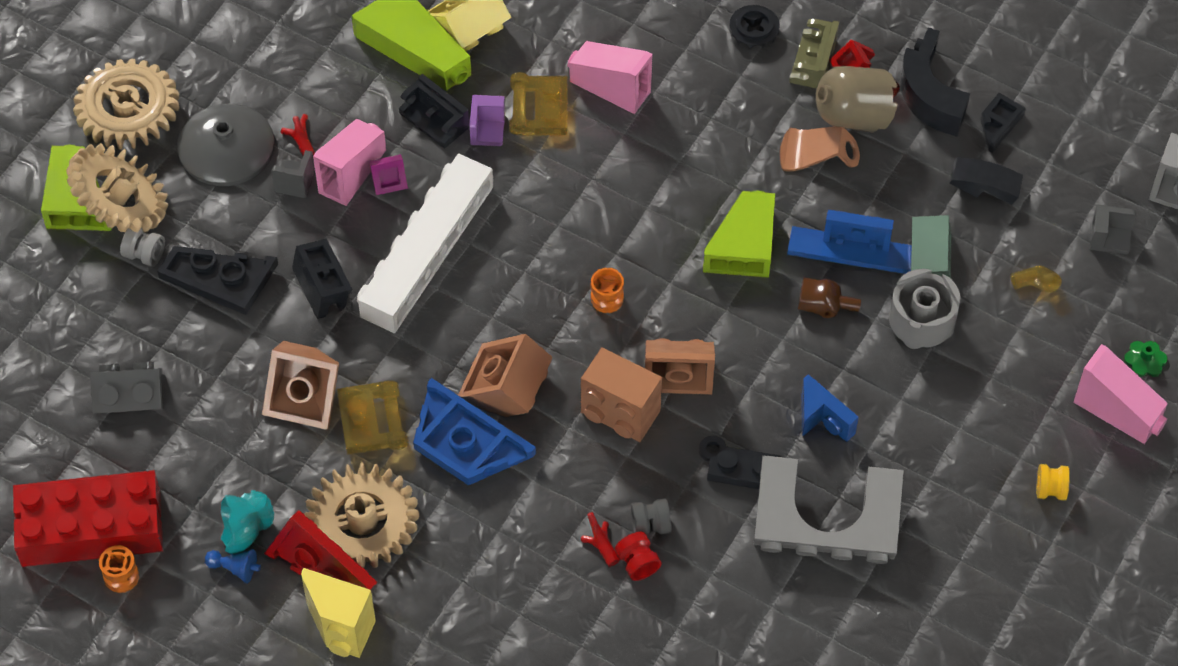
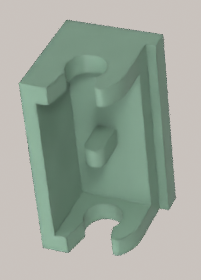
M949 215L912 217L911 271L929 269L932 270L931 273L941 277L944 274L951 279L952 232Z

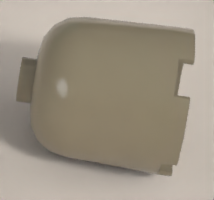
M853 66L834 67L827 71L818 83L815 98L817 111L825 122L835 127L871 133L878 129H886L893 120L898 103L893 102L892 89L897 88L896 81L892 74L885 69Z

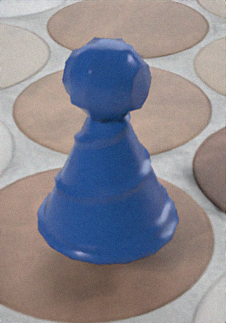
M254 549L225 557L219 551L212 550L207 552L205 556V564L208 568L216 569L222 566L232 572L233 575L242 579L246 584L251 581L254 571L259 572L261 565L256 564L257 554Z

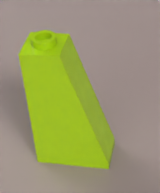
M376 0L351 15L353 33L357 39L418 75L424 74L445 91L455 85L462 84L471 76L470 55L418 0Z

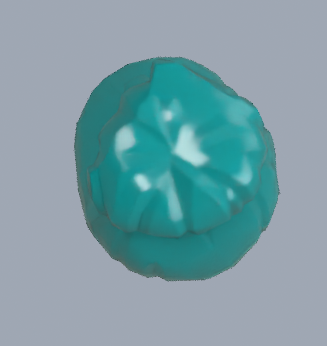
M252 490L250 494L244 493L241 497L224 496L221 503V516L224 523L221 540L226 546L225 552L230 554L243 552L256 540L259 531L271 527L274 522V511L271 500L266 494Z

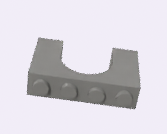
M763 456L754 545H760V550L779 553L782 552V548L796 549V554L802 556H817V552L831 553V558L839 560H852L853 555L867 557V562L886 564L888 559L894 560L897 554L904 470L868 466L861 516L853 525L844 530L824 532L808 525L797 511L795 505V485L798 459Z

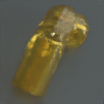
M1041 265L1010 274V280L1014 289L1032 285L1050 293L1055 292L1062 284L1061 277L1057 273Z

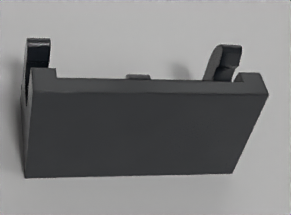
M421 74L418 80L400 96L405 102L399 107V113L444 149L469 129L468 109L424 74Z
M327 238L296 246L292 269L316 318L326 317L329 312V306L336 303L339 311H342L347 304L348 295L352 293L353 289Z

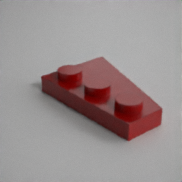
M300 510L288 520L264 553L274 560L279 556L291 563L290 569L301 575L303 568L369 590H372L378 583Z

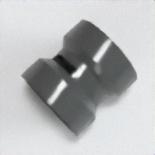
M666 498L657 499L653 504L647 505L643 502L631 503L634 533L640 531L645 532L646 535L650 532H658L660 535L671 533V518Z

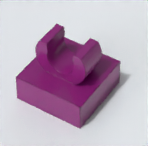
M401 154L369 161L376 195L408 189Z

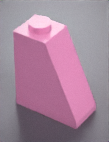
M586 41L579 51L575 50L571 54L567 66L569 67L571 83L633 114L637 112L651 93L652 53L647 51Z
M355 119L316 151L313 159L318 193L347 206L371 172L369 161L380 159L385 153V132L373 123L367 124L359 119Z
M1101 344L1084 367L1073 403L1145 444L1151 434L1158 436L1165 426L1168 418L1163 415L1168 403L1108 347Z

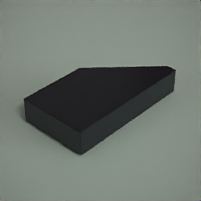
M998 93L985 108L980 119L988 151L991 153L996 150L1025 115L1026 110L1024 106L1001 93Z

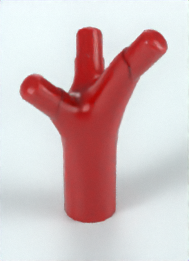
M303 114L300 120L298 116L293 117L295 129L281 128L282 134L291 136L297 142L302 156L305 150L312 151L313 155L315 154L307 135V114Z
M588 513L587 516L594 537L583 535L581 542L595 546L608 567H612L620 562V558L608 537L609 523L604 521L600 527L594 513Z

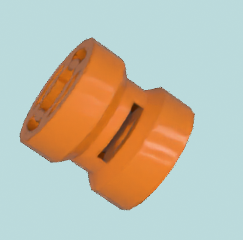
M602 268L597 270L591 278V303L599 312H615L621 308L624 302V278L618 270Z
M118 545L107 548L101 554L99 568L107 588L113 592L123 593L137 585L139 571L131 550Z

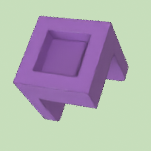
M472 95L470 115L471 145L502 146L505 124L504 96Z

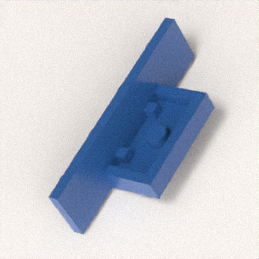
M828 210L825 231L792 226L787 255L906 274L911 271L912 245L890 242L894 220Z

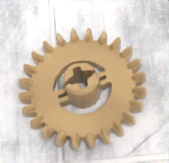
M120 59L116 61L114 66L109 62L106 63L104 70L100 68L94 69L95 76L88 75L84 78L85 84L78 86L77 91L79 94L73 99L75 103L73 112L77 117L78 126L80 128L83 127L85 136L92 134L95 143H98L102 136H104V144L107 148L110 147L112 140L116 139L119 150H122L123 143L127 139L131 147L135 149L136 138L138 137L147 146L148 133L153 134L156 139H160L158 126L165 131H169L167 120L175 122L176 114L174 111H179L180 108L178 102L179 92L176 90L175 81L169 79V73L160 71L159 65L156 64L149 67L146 60L136 64L135 59H129L127 64H124L123 60ZM130 85L141 87L148 93L149 102L147 105L141 102L138 90ZM105 98L111 101L115 116L110 115L104 110L103 101Z
M102 143L96 148L90 144L85 149H79L70 159L66 172L68 175V185L72 187L70 191L73 196L79 197L77 203L87 208L85 212L89 215L94 214L96 220L100 223L105 221L107 227L111 229L116 226L120 232H126L128 228L137 233L141 228L143 232L156 228L164 219L166 209L168 208V203L165 202L168 194L161 192L164 184L156 183L154 186L152 185L157 177V173L145 177L144 173L148 168V164L137 169L135 163L138 156H134L129 162H126V149L122 150L115 157L114 145H111L106 152ZM108 176L101 187L98 188L96 177ZM133 194L135 197V205L132 207H123L127 200L130 198V196Z
M361 462L358 474H354L350 465L347 464L345 477L340 476L333 469V483H330L324 477L321 478V486L324 492L317 488H312V496L315 500H306V507L310 512H305L304 515L311 519L318 528L338 544L362 568L365 567L366 562H370L374 568L378 567V559L380 558L387 563L391 562L390 553L402 554L403 549L400 544L409 545L412 542L409 534L415 533L418 530L415 523L419 519V511L415 509L418 504L417 498H410L412 495L410 485L402 488L404 482L401 475L391 482L392 470L390 468L386 470L383 476H379L378 464H374L372 471L368 474L366 473L364 463ZM374 499L380 502L381 505L376 506ZM345 504V514L337 516L339 509ZM387 519L384 527L377 534L368 538L357 539L347 536L342 532L349 529L356 535H367L376 529L378 521Z

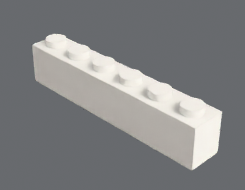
M459 153L451 164L447 163L445 165L440 181L436 187H431L428 190L420 210L412 213L407 229L402 236L398 235L391 246V252L386 260L382 259L378 263L371 282L368 285H363L357 296L360 318L394 334L396 333L492 190V168Z

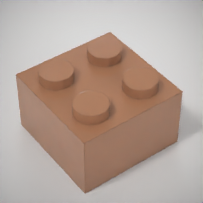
M601 347L581 377V413L594 423H603L613 428L618 435L624 438H633L641 442L661 410L662 377Z

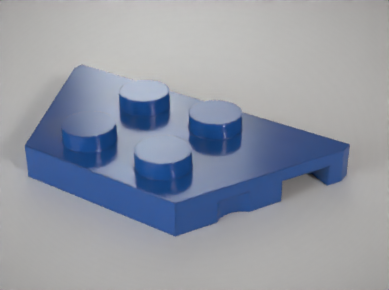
M433 378L428 381L427 394L420 413V423L416 429L413 441L416 451L467 485H471L534 457L536 454V447Z

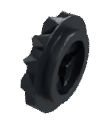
M748 5L738 9L732 15L729 24L730 34L737 39L738 45L745 43L750 49L754 45L764 48L766 43H774L777 34H779L780 23L776 14L770 9L760 5ZM760 24V31L755 29L749 32V25L755 27Z

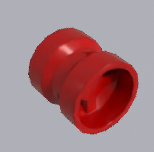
M642 531L629 534L615 546V551L620 560L626 562V571L633 581H639L653 575L662 565L657 553L651 551V542L646 533Z

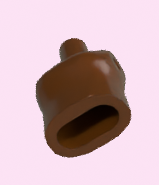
M803 277L798 310L812 312L824 318L835 317L840 309L859 312L861 299L842 296L841 287L836 282L829 279L816 280Z

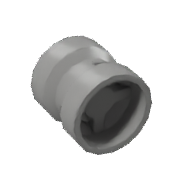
M128 228L121 242L120 254L122 257L131 260L135 258L141 259L143 264L154 267L158 264L164 252L165 237L154 232L146 234L142 228L138 233Z

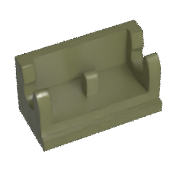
M808 20V27L818 28L820 31L803 29L789 83L817 89L820 79L829 71L831 64L829 59L833 57L837 42L838 21Z

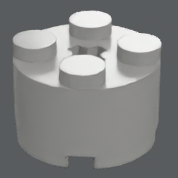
M916 269L904 274L897 282L892 294L889 310L891 329L911 349L941 344L953 334L957 320L960 293L956 284L948 276L942 274L941 277L931 273L932 270Z

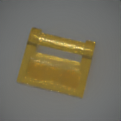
M522 72L512 74L510 77V87L513 89V118L509 122L510 132L514 135H567V76H528ZM526 91H535V120L526 119Z
M384 381L337 389L347 455L386 448L400 450L408 446L407 433L402 429L397 399L400 391L397 382ZM381 398L384 400L389 432L379 434L373 399Z

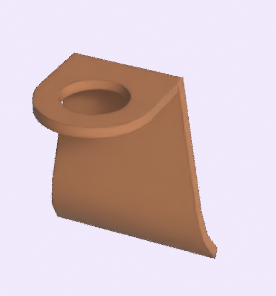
M833 126L809 130L789 128L780 146V164L783 171L794 172L835 156H838L851 168L856 167L860 160V152L856 140L843 127ZM846 142H849L853 149L852 159L847 155Z

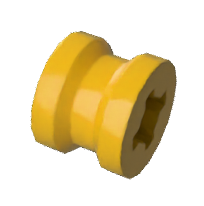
M1040 464L1037 472V499L1055 496L1058 500L1066 501L1069 491V467L1060 466L1058 469L1050 468L1047 464Z

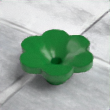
M1134 341L1124 356L1126 365L1132 367V370L1139 377L1145 375L1151 377L1159 376L1162 372V366L1167 363L1168 359L1167 355L1160 351L1159 345L1154 341L1145 343Z

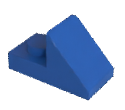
M809 374L804 377L801 394L802 436H805L822 421L831 434L839 435L847 442L856 434L859 417Z

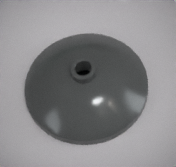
M218 104L197 112L184 124L178 136L177 151L182 166L193 178L213 186H233L251 180L266 168L272 158L275 143L270 124L259 112L239 104Z

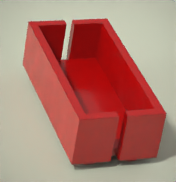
M155 470L13 485V507L16 518L14 519V549L22 567L99 559L107 548L118 545L127 547L132 551L133 555L163 552L162 522L160 519L162 517L161 495Z

